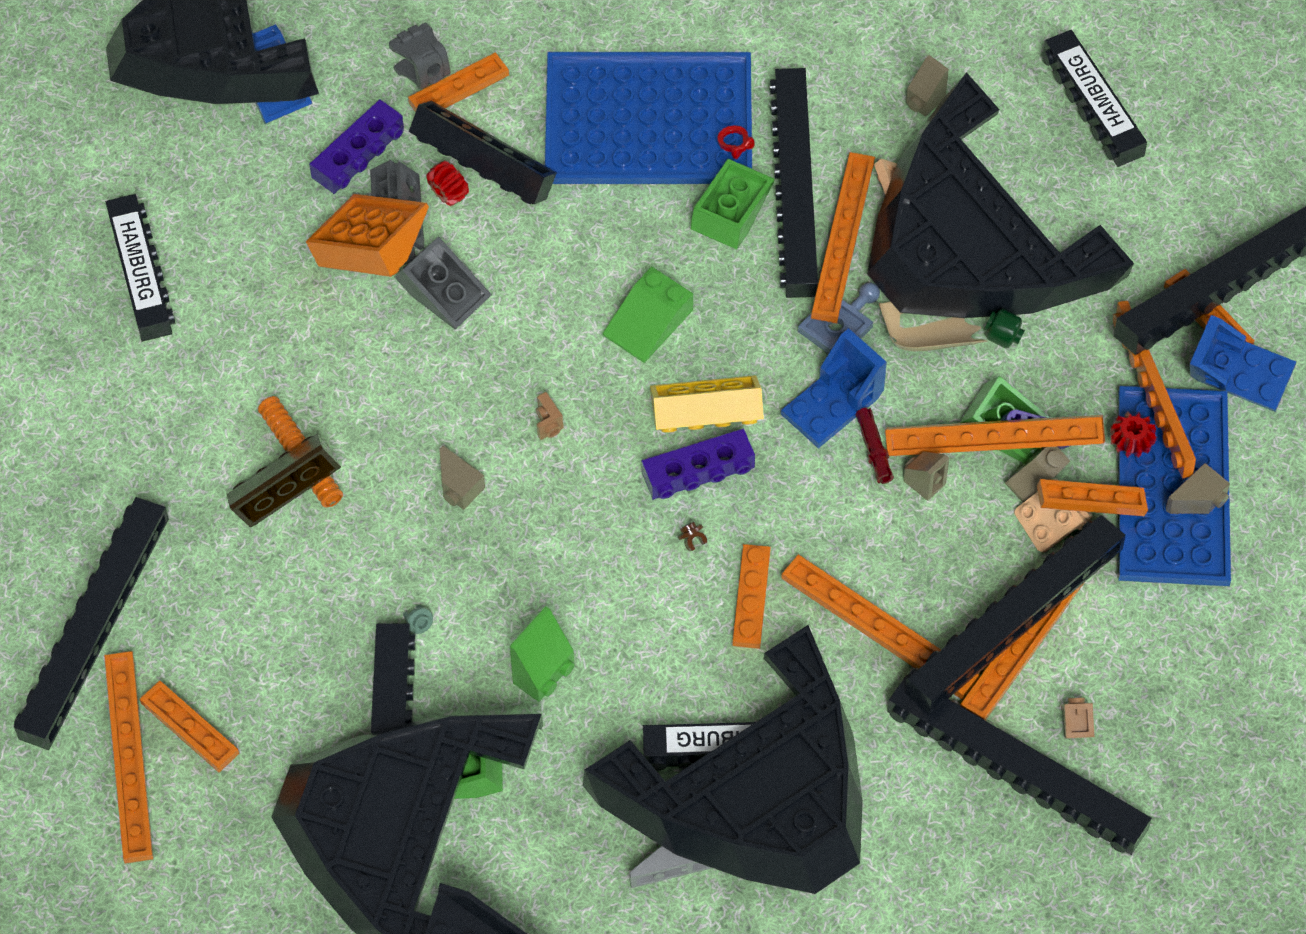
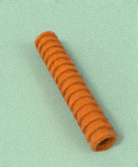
M272 396L263 400L258 406V412L262 415V418L266 421L275 437L279 439L283 449L288 452L301 445L305 436L301 433L296 423L292 421V417L288 415V411L284 409L279 398ZM330 476L311 488L317 499L321 501V505L326 508L336 505L343 497V492Z

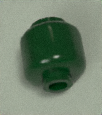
M1000 309L997 313L992 312L984 328V331L987 332L986 338L1005 349L1011 347L1013 343L1018 345L1025 330L1021 329L1022 319L1004 309Z

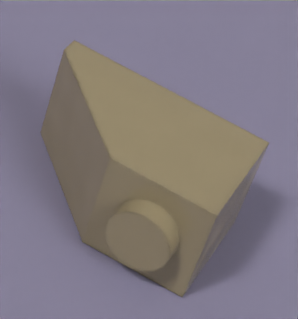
M930 55L925 58L908 86L906 103L910 109L921 113L925 117L946 96L949 71L947 67Z
M442 446L439 450L443 497L450 505H458L464 510L485 489L484 475L448 448Z
M1041 447L1005 484L1022 502H1025L1038 491L1037 484L1040 479L1052 480L1070 460L1058 447Z
M922 452L917 458H911L904 467V482L925 500H930L946 485L949 457L945 454Z
M1204 463L1169 496L1166 511L1169 514H1209L1215 507L1221 508L1229 498L1227 493L1230 483Z

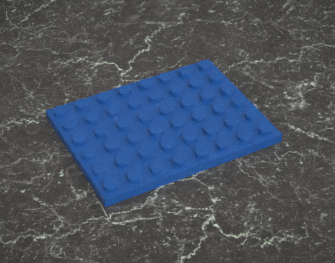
M548 52L545 166L557 172L553 184H711L727 159L752 169V149L742 152L741 156L736 160L732 157L731 152L721 149L717 137L722 129L733 125L745 128L748 132V137H752L751 52ZM731 133L723 141L728 145L739 146L743 143V136L739 133Z

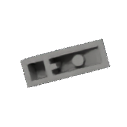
M661 846L630 871L631 888L711 869V867L677 856Z

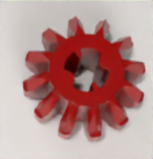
M447 161L438 163L426 174L427 183L431 186V190L434 191L436 197H439L443 203L449 206L462 201L469 193L468 183L464 180V177L453 164Z
M1127 411L1124 417L1118 416L1115 424L1111 426V445H1116L1117 453L1125 451L1127 458L1131 453H1134L1139 458L1142 452L1148 454L1151 446L1155 444L1156 427L1150 424L1149 416L1142 419L1140 412L1132 416Z

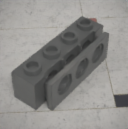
M389 160L370 170L372 196L421 202L420 175L403 163H394ZM423 223L409 258L403 265L415 258V247L419 250L424 249Z

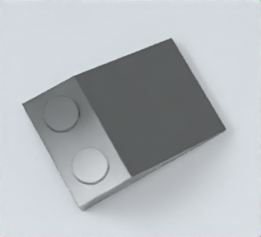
M439 236L394 276L414 299L453 329H457L492 296Z

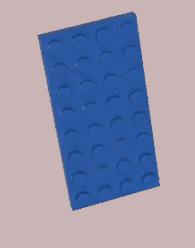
M1119 386L1118 416L1124 417L1127 411L1132 416L1140 412L1142 419L1149 416L1150 424L1156 427V442L1151 446L1148 454L1142 452L1141 456L1137 458L1134 453H1131L1127 458L1125 451L1118 453V486L1144 488L1148 507L1145 516L1119 514V530L1126 535L1123 550L1119 552V581L1230 587V498L1221 508L1215 507L1209 514H1169L1166 511L1169 496L1188 478H1182L1178 468H1174L1172 464V453L1164 445L1163 432L1161 427L1158 428L1155 424L1154 411L1152 407L1149 408L1147 405L1144 388ZM1166 388L1196 458L1193 474L1206 463L1229 482L1227 391Z

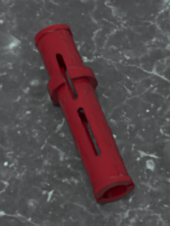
M862 408L856 412L855 416L868 450V462L874 469L877 483H889L894 479L888 461L889 453L882 444L872 409Z

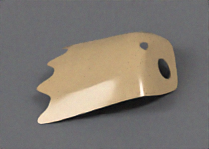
M891 302L879 303L889 335L897 341L894 342L892 340V343L900 349L913 352L930 351L987 342L986 340L971 338L981 327L965 322V318L952 317L917 327L902 328L900 327V314L903 313H900Z

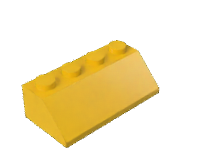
M756 375L650 385L654 424L656 430L661 429V432H674L679 427L698 430L704 428V425L715 424L716 427H727L731 425V422L740 421L742 424L749 425L757 423V420L764 419L762 389Z

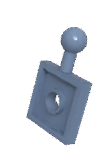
M871 282L865 283L859 289V296L850 305L844 300L842 301L837 322L843 327L841 330H831L828 326L832 322L811 319L810 314L798 326V332L828 354L840 335L848 328L862 339L873 328V321L860 313L859 310L866 303L870 304L878 300L880 296L878 286Z

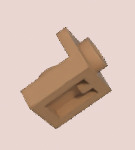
M544 392L537 396L538 408H536V413L541 420L537 424V434L540 440L546 437L552 438L564 428L563 415L547 392Z
M1068 698V704H1061L1064 716L1065 738L1095 737L1093 703H1085V698Z

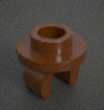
M691 522L680 529L682 534L678 536V539L682 540L685 538L687 550H695L692 544L694 537L698 538L702 545L707 543V537L703 533L698 532L703 528L702 524L696 526L695 522Z

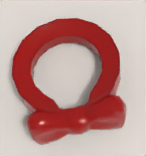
M728 126L722 129L717 136L721 149L731 152L732 157L736 160L741 156L742 152L755 147L753 137H748V132L741 126ZM731 133H739L743 136V143L739 146L728 145L723 140Z

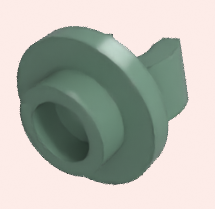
M417 605L416 609L409 614L407 612L403 613L406 623H410L411 632L414 634L426 632L433 623L432 613L421 605Z

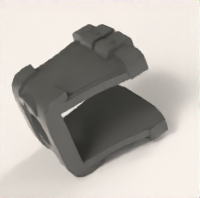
M425 22L420 26L414 25L407 28V32L405 30L397 34V38L389 42V48L405 58L394 66L395 72L399 76L403 75L416 84L418 89L421 90L427 87L428 84H435L451 74L446 49L436 39L432 27Z

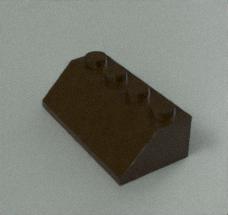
M317 433L304 439L301 445L292 451L283 453L271 465L259 469L256 475L247 481L237 484L232 491L227 493L229 507L251 528L342 467L328 444Z

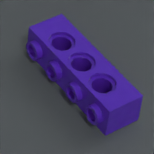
M379 99L309 164L311 178L333 194L340 188H346L354 175L358 172H363L367 168L368 163L375 156H380L392 140L400 138L404 131L403 115Z
M743 428L641 460L642 475L652 500L657 498L667 499L679 491H692L708 482L718 483L727 476L748 473L752 468H755V453ZM722 457H728V458H730V459H729V460H721L720 458H722ZM696 465H702V466H704V467H703V468H696V467H694V466H696ZM671 473H677V474H679V475H678V476H670L669 474H671Z

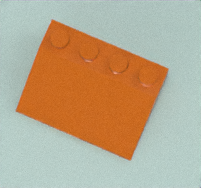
M353 194L306 243L319 267L391 277L408 260L429 206L424 202Z

